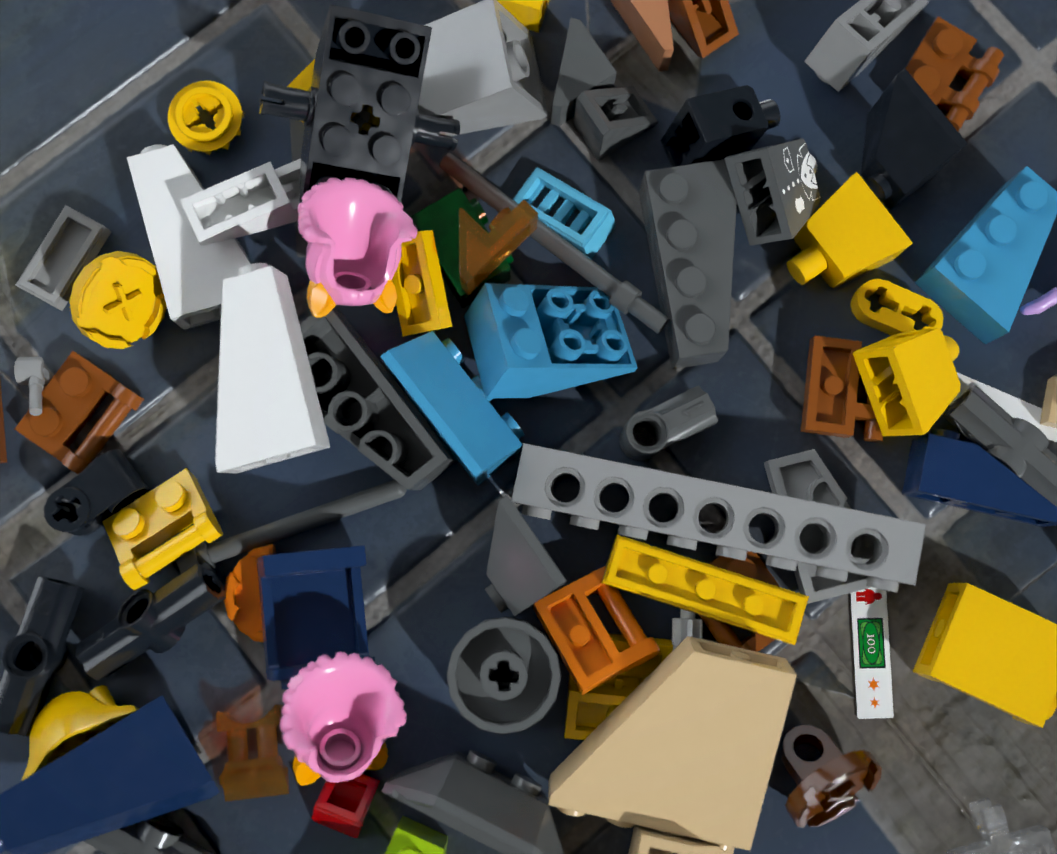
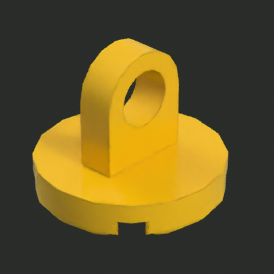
M122 251L100 255L87 264L73 283L69 301L72 320L80 332L101 346L114 349H125L134 346L130 343L136 342L140 338L144 340L155 332L163 320L167 307L156 266L135 253Z

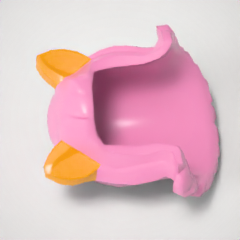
M334 177L329 178L327 182H319V185H313L311 190L303 194V202L298 204L299 233L308 241L306 270L310 282L307 288V302L312 316L322 318L328 315L336 305L363 306L373 304L381 312L391 313L397 301V292L392 278L402 256V243L411 241L417 236V228L413 224V219L403 211L404 206L398 201L397 197L374 183L370 184L366 180H357L355 178L340 180Z
M337 652L333 659L326 654L319 656L316 662H309L307 667L299 671V675L291 678L287 684L288 690L283 693L282 701L285 704L282 709L283 716L280 721V729L284 733L282 740L285 745L295 753L293 771L296 781L300 786L309 785L320 776L326 781L333 783L352 780L355 777H359L365 770H379L387 763L388 749L385 741L388 737H395L397 735L399 727L405 724L407 714L403 709L404 701L400 698V693L395 690L397 681L391 677L390 671L382 664L376 665L373 659L369 657L361 659L360 655L356 653L347 655L345 652Z

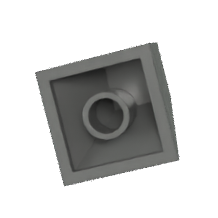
M506 495L498 501L486 573L492 584L484 589L500 613L510 608L514 616H516L566 582V579L511 499Z

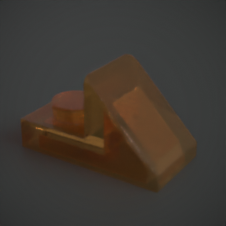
M525 200L513 210L508 206L500 211L490 223L489 229L491 231L489 233L466 211L459 208L461 288L468 295L537 229L538 212Z

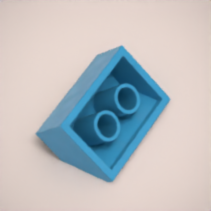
M431 331L394 347L380 356L391 376L477 486L522 452L523 444L519 439L525 435L508 412L500 416L489 403L492 399H485L480 376L476 375L470 379L460 366L465 361L464 356L449 338L441 342L436 334Z

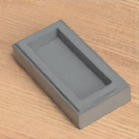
M65 205L17 281L16 286L63 311L70 300L74 281L82 269L96 258L111 231L100 223Z

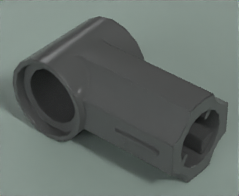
M698 385L656 407L639 411L628 420L620 433L619 443L621 450L634 461L643 462L650 460L657 453L716 424L718 418L715 406L708 393L704 392ZM637 426L649 428L655 437L654 446L645 447L638 444L633 437V428Z

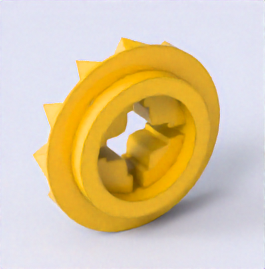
M198 81L185 86L174 96L168 109V125L174 138L190 152L194 150L208 155L220 148L228 149L229 142L236 135H241L240 126L242 119L245 118L241 104L233 91L225 85L214 81ZM199 105L210 115L215 114L213 119L216 123L214 125L216 129L213 131L204 124L198 125L201 119L196 107Z

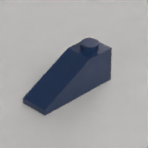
M931 429L929 434L912 440L902 495L1040 527L1057 525V507L978 444L960 441V433L945 429Z

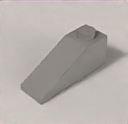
M860 0L832 23L804 62L815 71L821 81L831 85L839 92L864 70L924 9L929 1Z

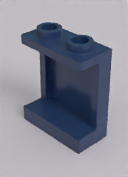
M365 545L263 555L257 558L267 680L270 681L281 680L282 690L288 689L287 684L291 678L299 675V671L307 667L309 662H316L318 657L324 654L333 659L337 652H345L347 655L356 653L360 655L361 659L369 657L375 662V657L369 656L360 569V567L367 565Z

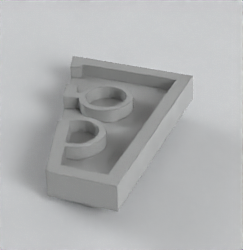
M815 449L764 462L772 493L851 509L846 502L848 498ZM809 524L802 529L799 539L803 549L809 553L819 551L824 544V535L820 528ZM862 534L857 536L851 544V553L857 562L861 564L868 562L874 553L872 541ZM797 562L796 571H794L800 594L809 596L807 604L871 588L866 586L868 576L848 572L846 582L815 576L817 566Z

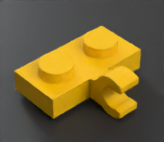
M433 230L418 231L415 239L402 243V256L392 278L397 292L396 306L403 336L452 327Z

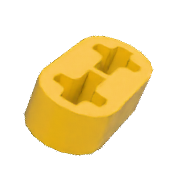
M869 280L859 287L851 298V310L857 320L891 336L915 330V321L907 316H912L918 311L923 314L922 322L928 325L922 329L937 327L941 330L943 326V313L938 304L887 280ZM874 292L880 295L879 303L886 306L881 307L876 312L870 310L871 302L865 299V297L868 298Z

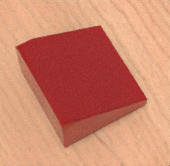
M364 774L352 780L339 781V783L325 781L313 808L312 820L350 837L358 838L380 781Z

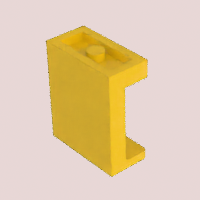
M949 583L913 672L931 681L943 683L1012 715L1015 720L1043 728L1045 721L1054 714L1057 708V624L969 583Z

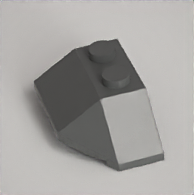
M470 750L467 756L457 751L393 773L381 791L502 854H565L547 797L540 793L542 786L523 774L515 773L513 778H510L494 770L497 763L475 750Z

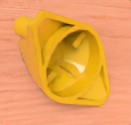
M105 685L95 687L89 694L81 691H71L52 699L43 707L32 725L29 739V760L22 780L137 711L138 708L133 705L117 706L108 687Z

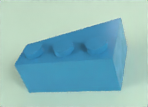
M1026 166L994 194L914 283L985 345L1009 333L1056 218L1057 191Z

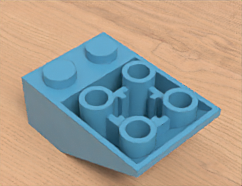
M485 283L464 315L485 399L531 398L635 372L638 367L619 310L609 303L610 297L597 287Z

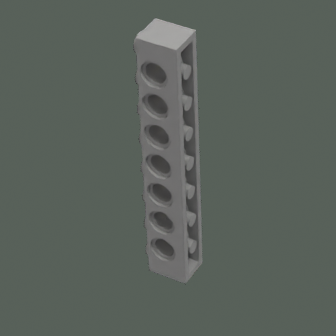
M523 443L511 500L516 504L523 505L521 514L550 520L552 511L571 515L569 523L571 525L598 530L600 521L619 525V535L647 540L648 531L668 535L667 545L696 550L698 541L717 545L716 555L746 561L748 551L767 555L765 564L767 566L796 571L797 562L817 566L815 576L844 582L847 581L848 572L868 576L866 584L868 587L897 593L899 583L916 584L926 524L525 443ZM564 475L574 476L580 483L578 496L570 502L558 501L553 491L557 479ZM610 485H620L629 494L628 505L620 512H609L601 504V494ZM661 494L672 497L678 508L675 518L666 523L654 520L649 513L650 501L655 496ZM705 505H717L725 513L726 523L717 533L705 531L699 523L698 515L701 508ZM757 514L768 516L775 526L773 537L766 543L755 541L749 533V523ZM809 524L820 528L824 535V544L816 553L805 551L800 544V533ZM861 534L867 536L874 546L872 558L863 564L857 562L851 553L853 540Z

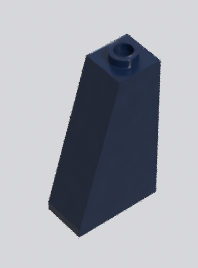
M163 695L1 793L0 854L4 851L10 854H45L210 799L220 793Z

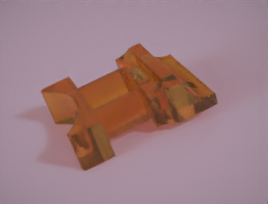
M275 704L268 714L252 723L238 721L226 711L216 712L217 732L226 731L228 762L225 763L224 770L219 776L220 785L224 790L225 802L290 794L288 767L283 763L281 756H278L277 725H280L284 705ZM256 728L258 758L248 760L247 729Z

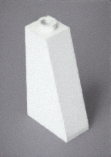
M161 144L148 146L141 151V154L127 157L170 319L184 330L220 320L223 279L239 275L238 270L241 267L253 263L236 238L200 245L179 200L204 190L203 186L174 144L169 146Z
M267 263L246 265L238 270L239 275L223 279L215 455L218 473L237 474L330 448L288 276L273 266H268Z

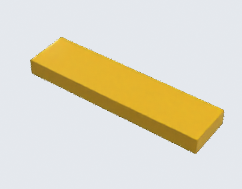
M620 535L615 536L601 582L791 645L796 644L809 597Z

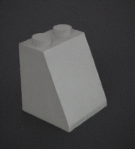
M497 0L480 1L424 25L432 27L418 104L420 114L450 120L457 119L460 122V134L548 117L531 32ZM442 131L439 132V134H443V135H449V136L457 135V134H452V133H447V132H442Z

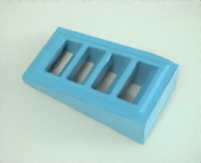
M538 167L534 169L513 198L515 202L590 259L595 256L616 225L610 209ZM545 187L548 188L550 191L538 208L532 206ZM559 199L565 200L554 216L550 217L548 214ZM575 209L579 210L580 213L569 227L565 226L564 224Z

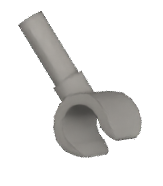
M18 357L14 366L16 382L19 385H28L29 413L33 416L41 415L43 412L42 391L44 385L50 382L51 375L47 369L43 368L44 360L42 357Z

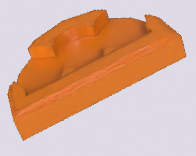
M273 544L251 550L248 555L237 563L226 579V598L224 602L227 616L235 623L240 632L249 636L255 642L264 643L257 558L263 555L276 554L275 545Z

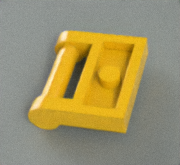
M187 468L102 521L119 560L120 574L127 585L134 591L148 584L151 575L204 541L211 543L223 535L222 529L196 477Z

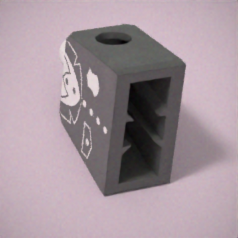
M803 138L724 158L750 246L793 239L820 205L821 196L815 177L817 162L809 154L807 143Z

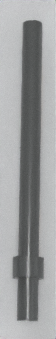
M449 152L442 158L439 165L442 170L610 297L609 303L624 315L631 313L657 334L665 328L670 318L641 297V290L627 280L623 283L452 153Z

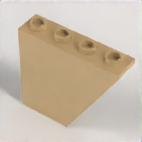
M687 636L550 774L548 805L554 806L560 812L570 816L580 817L590 814L606 818L613 825L623 828H631L634 825L656 829L673 836H687L705 840L720 846V850H732L736 847L750 851L797 674L786 658Z

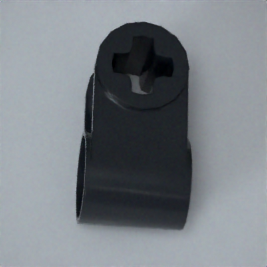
M114 449L94 459L80 474L54 491L45 502L44 517L47 523L55 530L77 536H86L96 532L98 528L103 526L102 521L148 493L149 487L121 450ZM74 503L80 505L76 509V514L79 517L76 521L69 520L74 515V511L71 508Z

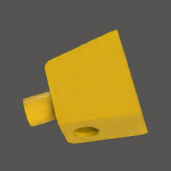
M856 172L807 220L794 237L802 252L787 262V268L791 276L801 285L806 284L820 274L830 287L836 288L891 262L911 246L913 242L859 173Z
M939 328L897 333L858 349L853 353L883 437L926 434L960 392L961 384L953 363L959 355V347L954 339L944 335L943 331Z

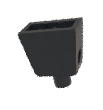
M748 85L695 96L685 101L662 137L661 142L672 167L722 160L727 156L750 151L768 129L779 125L780 111L778 105L772 99L759 102L753 88Z

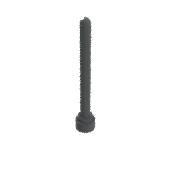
M394 479L212 544L204 541L177 558L176 561L181 574L195 564L201 565L204 562L214 569L219 561L401 498L405 495L407 489Z

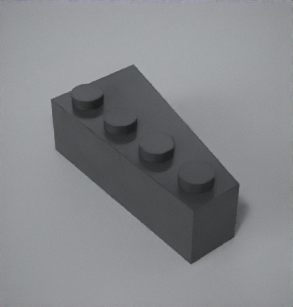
M725 159L645 171L639 188V196L660 309L664 315L670 318L664 331L671 369L718 362L728 351L737 206Z
M334 307L328 315L322 318H315L311 315L300 324L325 425L358 448V451L407 490L420 491L457 462V459L343 312Z

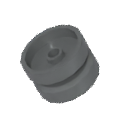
M508 616L486 619L468 630L452 651L447 671L450 697L461 715L479 729L499 734L523 731L541 720L556 700L561 678L557 654L544 633L525 620ZM499 663H509L510 670L514 671V675L510 680L501 681L495 676L494 671L498 669Z

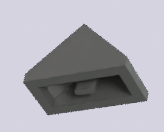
M570 19L552 105L551 124L560 126L575 116L577 97L582 91L614 88L617 71L580 19Z
M634 86L582 91L577 97L573 125L598 161L649 131L658 123Z

